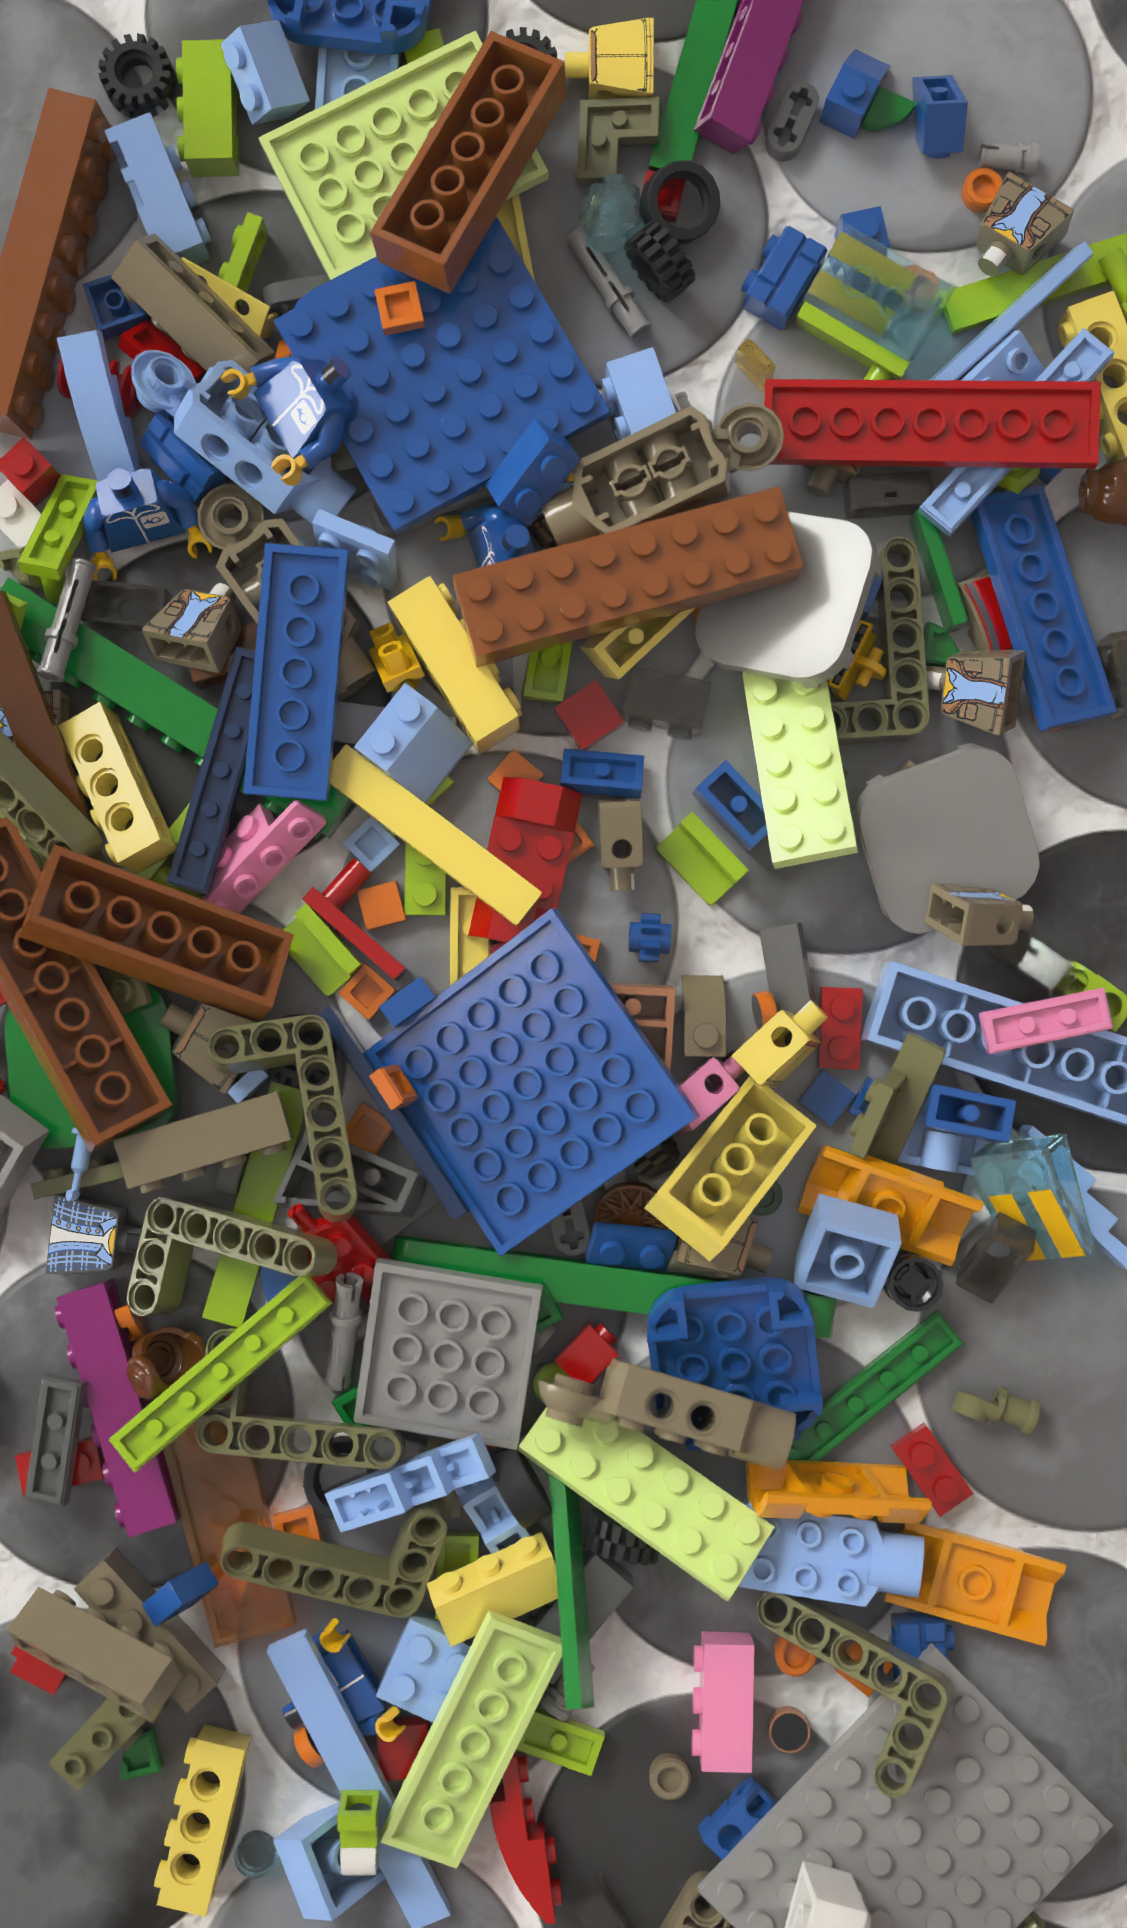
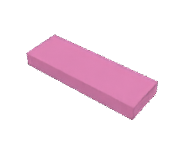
M1104 988L978 1013L987 1054L1113 1029Z

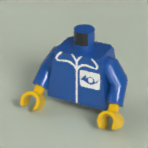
M301 355L282 357L251 367V373L245 375L236 369H229L221 376V380L224 383L240 379L239 387L227 392L233 399H244L249 394L250 387L257 386L258 389L253 394L290 456L286 454L279 455L272 462V469L277 474L291 467L289 473L281 478L286 485L294 486L298 484L302 478L303 468H313L339 449L345 421L352 412V404L341 388L351 377V370L340 358L333 357L328 363H325L323 360L306 359Z
M116 468L108 474L107 479L98 481L95 484L98 497L89 501L83 516V527L89 552L94 553L95 556L91 563L96 566V571L93 574V579L96 583L100 584L97 572L102 568L110 569L113 580L117 579L114 559L106 553V550L109 548L113 553L185 533V529H187L189 532L187 549L191 557L198 558L196 542L204 543L209 553L212 552V545L203 537L198 526L197 511L188 492L182 486L165 479L161 480L149 468L129 472L124 468Z
M488 503L463 512L461 516L456 514L438 517L434 522L435 524L446 523L448 527L447 535L439 538L441 541L459 539L464 536L465 530L469 532L468 538L478 568L535 553L526 524L498 507L495 503Z
M333 1618L327 1627L312 1636V1639L362 1735H378L382 1740L391 1742L406 1729L405 1725L398 1726L392 1720L399 1714V1709L393 1706L385 1713H381L385 1710L387 1702L375 1697L380 1682L379 1678L348 1629L340 1634L335 1630L339 1620ZM293 1701L282 1708L284 1718L293 1730L304 1724Z

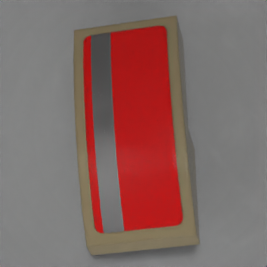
M985 574L957 582L966 614L972 623L967 634L977 650H1013L990 575Z

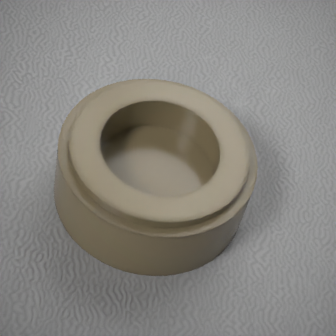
M664 1753L653 1760L649 1768V1781L653 1792L665 1800L678 1799L687 1792L691 1776L688 1764L681 1756L675 1753Z

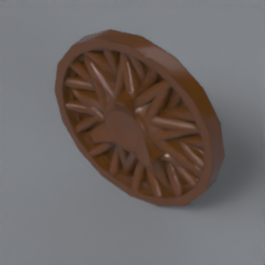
M634 1181L617 1183L605 1190L597 1200L594 1213L595 1222L668 1229L666 1225L645 1209V1206L658 1191L648 1184Z

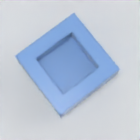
M372 816L343 842L371 873H374L401 847L396 839Z
M262 1069L246 1073L227 1091L228 1094L237 1103L248 1100L272 1078L267 1073L269 1070Z

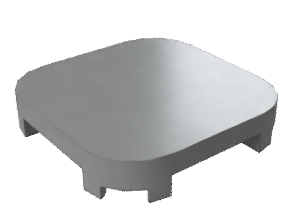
M788 512L804 566L797 579L701 606L697 616L695 635L698 647L714 664L727 672L733 673V670L798 682L805 688H821L820 683L832 679L843 668L848 671L855 658V655L850 650L873 578L881 577L882 562L878 557L875 544L858 525L846 520Z
M973 743L957 745L958 750L892 775L883 777L879 774L866 782L868 786L859 796L855 811H851L853 826L858 831L879 900L876 902L882 913L904 931L916 934L937 931L924 923L931 883L991 888L1017 900L1026 894L1036 880L1040 867L1039 851L1018 776L1011 762L991 748Z

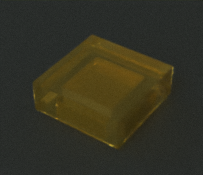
M749 338L738 347L734 363L762 391L765 388V379H773L776 365Z

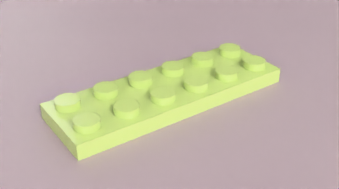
M742 672L774 868L778 869L858 853L828 682L820 683L821 688H805L798 682Z
M546 1407L519 1445L518 1451L728 1601L775 1526L764 1518L758 1517L750 1508L642 1432L618 1425L619 1423L614 1422L615 1415H612L607 1425L584 1418L582 1427L545 1416L548 1408Z
M488 1610L379 1832L381 1843L456 1869L458 1868L562 1657L561 1637Z

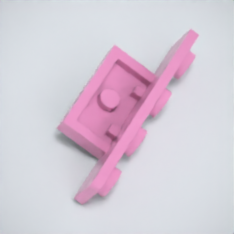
M295 800L275 820L269 809L258 804L249 815L244 816L239 821L237 828L225 839L214 876L215 884L211 887L209 895L205 894L201 899L240 914L326 825L324 816L303 802Z

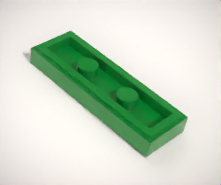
M918 509L910 518L909 523L943 628L948 634L958 631L967 622L968 617L940 531L921 515Z

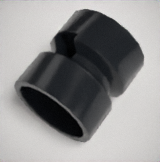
M902 1251L897 1253L882 1289L899 1306L909 1311L919 1312L927 1310L937 1303L942 1294L943 1280L940 1271L933 1263L918 1254Z

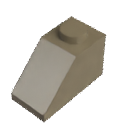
M682 975L681 1056L726 1057V1007L723 976Z

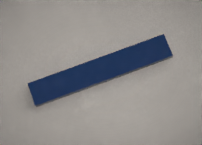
M236 646L166 882L209 895L245 775L255 651Z
M329 1005L319 1012V1017H322L329 1026L331 1038L451 1218L456 1220L468 1213L469 1209L403 1109L399 1108L391 1111L372 1082L369 1075L375 1072L376 1068L338 1008Z

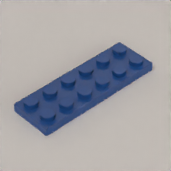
M1044 486L1024 488L1019 494L1012 491L989 494L970 516L1013 650L1026 651L1022 678L1039 731L1043 732L1111 716L1118 711Z
M265 543L244 794L329 802L350 552L347 549Z

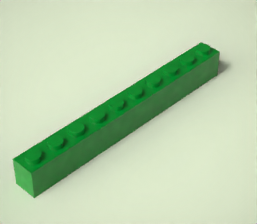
M8 577L0 590L6 591V593L28 603L21 633L32 661L40 665L47 644L44 635L46 629L52 627L57 607ZM79 622L76 632L79 641L76 649L71 650L64 673V681L78 690L82 684L90 687L95 691L91 698L101 702L112 711L116 705L128 711L129 714L126 720L145 732L148 731L150 726L163 734L159 741L180 754L184 748L197 755L194 763L201 767L218 709ZM245 775L240 788L241 793H243ZM331 785L329 802L262 796L266 799L262 806L278 816L295 800L303 802L322 814L326 820V825L313 837L316 840L320 834L331 839L353 805L351 800Z

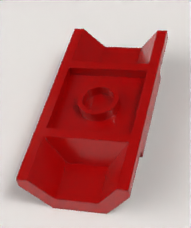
M503 777L487 851L540 890L542 896L518 927L476 897L468 936L507 943L551 908L558 909L583 794L563 786L527 778Z

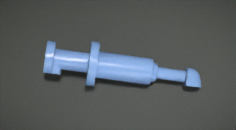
M72 1128L71 1132L77 1134L71 1168L75 1173L72 1188L66 1191L67 1201H74L79 1198L82 1173L88 1170L91 1154L77 1128Z

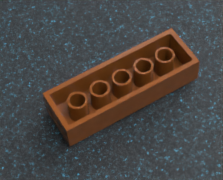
M490 31L370 231L379 263L451 294L567 96L564 61Z
M54 845L44 864L19 937L256 1022H259L273 1008L294 934L58 845Z

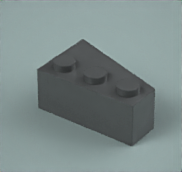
M305 1130L273 1203L286 1208H291L293 1205L297 1207V1203H302L303 1207L307 1210H319L307 1131ZM349 1144L357 1191L356 1210L354 1213L412 1218L428 1183L425 1177ZM334 1150L324 1152L319 1158L320 1163L327 1168H334L343 1160L342 1156ZM334 1191L327 1196L325 1201L330 1208L340 1210L345 1208L350 1200L344 1192Z

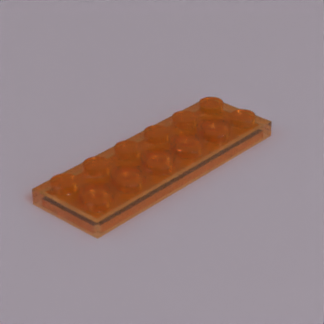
M233 1390L222 1400L228 1401L232 1396ZM196 1421L163 1451L193 1566L195 1568L207 1562L219 1582L218 1586L202 1598L214 1647L217 1648L293 1627L297 1623V1618L290 1592L235 1579L228 1576L222 1570L223 1539L227 1528L239 1522L251 1523L271 1529L273 1527L255 1458L205 1451L196 1440ZM214 1421L210 1428V1434L216 1442L224 1443L228 1436V1429L224 1423ZM236 1549L238 1552L247 1551L245 1549Z

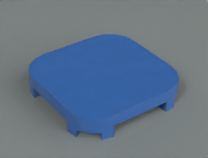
M267 0L271 21H280L284 35L289 41L308 46L387 55L400 54L410 50L423 39L429 25L433 0Z
M772 1277L685 1285L667 1290L654 1301L648 1312L647 1343L651 1370L794 1412L796 1424L793 1441L801 1439L800 1433L810 1427L817 1416L822 1415L823 1399L816 1348L815 1324L808 1298L797 1285L783 1278ZM662 1393L655 1394L657 1412L664 1404ZM702 1405L693 1409L690 1417L692 1425L701 1421L704 1413ZM686 1437L684 1444L687 1445V1450L703 1451L700 1449L701 1447L694 1445L695 1439Z

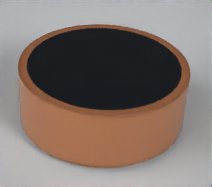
M784 1706L771 1714L768 1721V1733L772 1744L778 1750L785 1753H795L803 1749L808 1743L810 1726L802 1711L792 1706Z

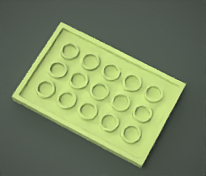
M476 30L259 137L261 147L329 280L376 257L370 231L480 50L482 42ZM537 148L506 200L549 179V172Z

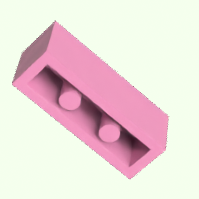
M701 1631V1645H694L693 1667L694 1672H700V1687H693L692 1707L693 1714H700L699 1729H692L691 1746L692 1756H699L702 1772L752 1773L755 1645L751 1633Z

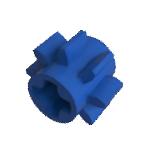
M642 913L640 922H630L628 951L639 953V962L658 963L659 954H670L671 924L661 923V914Z

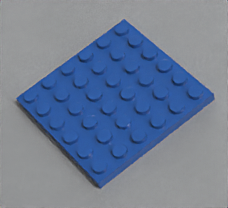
M497 216L451 294L382 263H377L274 319L275 326L292 356L301 355L306 359L323 360L325 363H328L333 357H337L343 360L350 368L351 377L341 388L352 404V412L345 421L341 442L395 535L486 486V482L493 476L494 471L534 418L562 435L568 441L610 417V409ZM415 281L425 327L384 336L374 289Z
M551 908L365 1051L376 1070L395 1064L401 1068L418 1095L416 1101L402 1108L499 1256L515 1248L700 1116L557 908Z

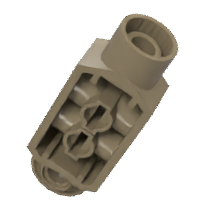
M747 403L736 406L724 414L717 428L713 430L712 422L706 418V415L689 406L582 458L575 467L574 485L555 494L547 504L541 506L542 512L558 546L708 506L729 495L732 473L738 470L754 471L764 468L776 458L782 448L784 437L781 421L767 407L760 404ZM747 434H756L761 438L753 447H744L739 444L741 438Z
M223 484L210 490L202 499L197 512L198 526L203 537L211 545L223 550L216 568L258 625L265 543L302 545L283 519L264 520V509L261 503L237 484ZM232 511L242 513V519L238 526L234 528L223 527V519L227 513ZM347 607L345 608L338 701H342L358 691L377 673L374 666L354 640L360 627Z
M612 1358L610 1366H607L599 1397L592 1395L594 1384L565 1375L556 1374L554 1383L539 1380V1392L542 1400L548 1407L545 1416L582 1427L584 1418L607 1425L612 1415H615L614 1422L619 1423L618 1425L643 1432L646 1424L655 1427L654 1433L660 1435L659 1437L684 1444L686 1437L695 1439L694 1445L701 1447L700 1449L726 1456L728 1449L730 1457L780 1471L785 1465L792 1446L796 1424L794 1412ZM662 1393L664 1398L662 1408L656 1413H651L649 1409L651 1398L655 1394ZM702 1405L704 1410L703 1417L699 1423L692 1425L690 1420L691 1413L697 1406Z

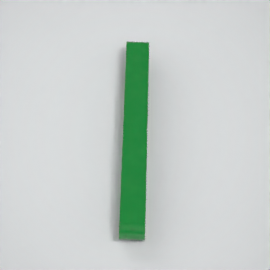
M395 1236L392 1260L497 1278L534 1284L543 1280L556 1302L648 1314L654 1301L667 1290L685 1285L724 1281L701 1275L671 1271L664 1272L588 1264L587 1260L515 1250H510L506 1254L499 1256L493 1247L411 1236ZM802 1290L807 1296L812 1310L815 1337L832 1338L837 1299Z

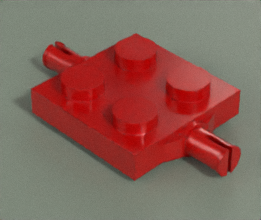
M297 1203V1207L293 1205L288 1211V1216L299 1226V1231L328 1239L333 1243L337 1251V1262L334 1269L324 1276L311 1277L329 1299L334 1302L337 1276L343 1274L345 1284L346 1273L358 1274L363 1279L361 1297L370 1306L375 1263L378 1258L391 1260L353 1215L347 1221L333 1223L325 1218H313L303 1207L302 1203ZM311 1250L308 1253L309 1264L312 1261Z

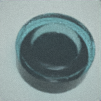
M261 1830L250 1831L241 1837L234 1853V1862L241 1874L249 1878H260L271 1871L277 1857V1849L273 1837Z

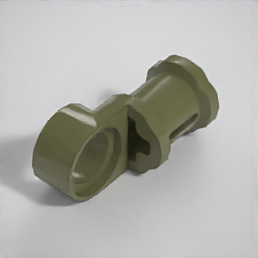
M1003 1386L997 1387L991 1401L958 1389L951 1409L985 1423L987 1421L993 1423L1003 1421L1020 1428L1021 1433L1028 1436L1035 1429L1038 1422L1041 1402L1035 1398H1031L1028 1401L1008 1393L1007 1388Z

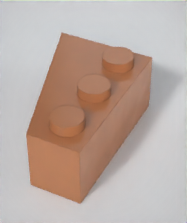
M608 982L668 1070L671 1071L676 988L673 985Z

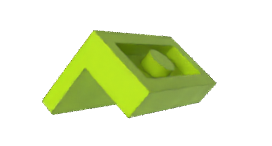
M693 811L656 848L657 852L708 905H713L749 871Z
M305 903L294 913L297 918L283 929L294 934L288 954L326 996H331L351 979L364 964L312 907Z

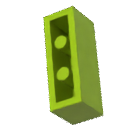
M225 39L182 40V57L176 58L178 83L183 84V97H177V115L179 122L183 123L184 136H178L177 138L178 155L180 162H186L192 177L239 176L238 88L232 72L225 62L224 52L221 47V43Z

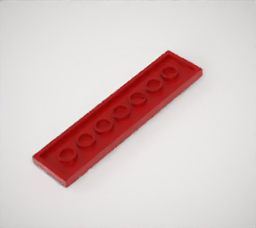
M765 379L764 406L772 410L779 418L784 433L782 448L776 458L768 465L1096 469L1099 460L1101 382Z

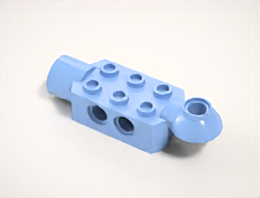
M146 350L136 355L131 365L132 382L139 402L150 411L158 413L159 411L166 410L174 417V434L272 513L277 514L294 510L312 525L318 509L338 516L356 492L357 488L331 467V456L311 469L303 468L301 481L294 486L286 485L281 480L282 476L289 473L291 467L277 474L272 469V462L279 455L286 454L290 456L253 394L258 389L257 386H251L249 394L244 399L237 400L231 398L227 392L237 389L241 382L240 379L230 383H224L221 380L222 374L229 369H236L243 375L248 374L247 371L233 360L217 362L214 367L208 369L201 383L196 384L189 368L181 360L169 353L159 350Z
M746 1498L742 1504L754 1511L748 1498ZM805 1510L799 1519L764 1518L774 1525L775 1528L739 1584V1587L863 1607L867 1606L876 1591L918 1598L923 1570L924 1537L881 1531L876 1516L866 1520L844 1514H833L832 1517L821 1518L807 1513Z

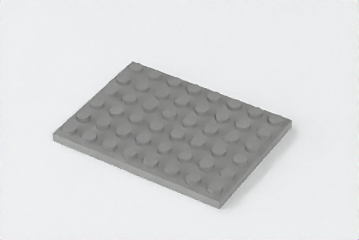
M931 1642L918 1659L949 1677L953 1684L954 1697L922 1772L907 1794L900 1798H890L883 1795L874 1783L873 1773L876 1763L902 1706L881 1694L731 1852L698 1884L699 1893L734 1928H785L802 1861H807L852 1873L857 1888L862 1894V1900L867 1912L871 1916L870 1928H1017L1114 1825ZM902 1674L894 1682H901ZM929 1683L923 1684L922 1695L925 1700L931 1704H940L941 1693L938 1688ZM906 1723L904 1729L907 1738L917 1744L923 1743L924 1736L922 1730L915 1724ZM888 1763L887 1769L890 1777L896 1782L905 1783L906 1773L904 1769L898 1764Z

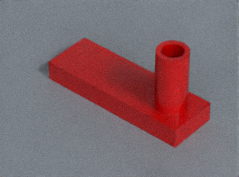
M353 857L322 893L312 887L302 900L393 980L398 981L408 969L340 910L372 874Z

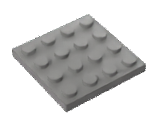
M378 1258L375 1263L353 1422L455 1440L480 1433L485 1445L518 1450L543 1285Z

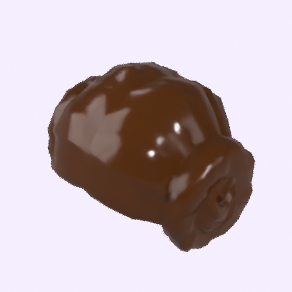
M1114 459L1099 469H1087L1081 477L1078 490L1079 510L1081 513H1090L1096 520L1106 524L1127 526V463Z
M165 1326L148 1333L135 1343L132 1348V1358L129 1359L126 1374L132 1388L140 1398L149 1400L157 1398L205 1357L206 1344L197 1333L192 1331L185 1332L178 1327Z

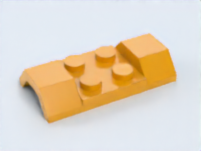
M825 1145L820 1147L807 1175L797 1212L810 1216L817 1196L820 1193L897 1214L901 1235V1249L952 1266L961 1235L974 1212H981L984 1201L945 1188L942 1181L867 1155L863 1159Z
M786 1460L783 1468L777 1471L746 1461L747 1498L758 1517L799 1519L806 1510L807 1513L821 1518H829L833 1514H844L865 1520L876 1516L879 1522L920 1524L931 1510L932 1502L929 1498H910L908 1494L907 1472L904 1465Z
M901 1523L895 1533L924 1537L920 1592L918 1598L884 1593L883 1599L885 1602L1045 1647L1047 1642L1046 1615L1054 1585L1065 1573V1563L1029 1554L1021 1549L946 1528L940 1529L923 1523Z

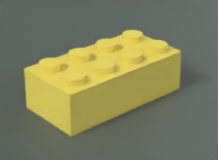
M428 576L388 601V605L395 622L402 633L406 635L412 649L480 755L520 730L519 717L522 716L520 711L522 707L509 687L504 690L501 689L498 684L501 682L498 676L499 670L495 663L476 668L463 619L458 621L455 616L458 612L454 606L456 603L444 583L436 586L431 576Z
M749 1076L648 1202L645 1209L708 1261H711L729 1243L817 1125L771 1088L760 1086Z

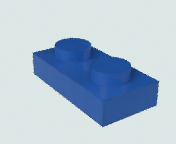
M564 748L560 786L578 793L641 799L644 756Z
M595 1222L585 1251L588 1264L666 1272L676 1244L675 1233L668 1229Z

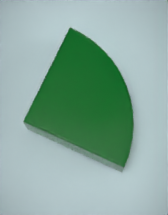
M880 86L863 122L862 129L880 132L882 129L902 124L912 114L916 102Z
M931 622L925 624L926 665L946 668L948 657L960 652V650L943 627Z
M154 1726L143 1730L139 1738L124 1753L120 1764L121 1782L158 1773L163 1769L164 1765Z

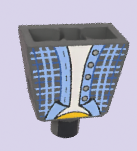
M66 1192L56 1194L54 1196L45 1273L61 1274L114 1270L121 1266L123 1252L137 1253L142 1229L126 1228L128 1209L82 1195L77 1200L67 1201Z

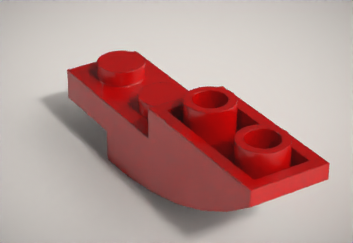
M515 1750L502 1777L503 1785L497 1787L489 1803L493 1828L507 1868L520 1892L547 1925L555 1924L556 1906L563 1905L560 1878L552 1879L550 1865L557 1863L554 1836L547 1837L545 1821L535 1823L533 1798H525L523 1786L524 1782H530L527 1755L519 1756V1751Z

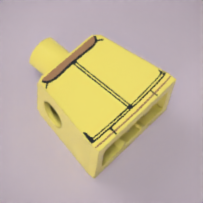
M654 18L595 26L589 29V52H565L566 78L589 79L588 100L653 97Z
M812 1000L795 1015L781 1010L746 1041L732 1057L760 1086L778 1088L818 1047L820 1040L813 1032L828 1016ZM791 1031L792 1041L787 1046L785 1038L786 1035Z

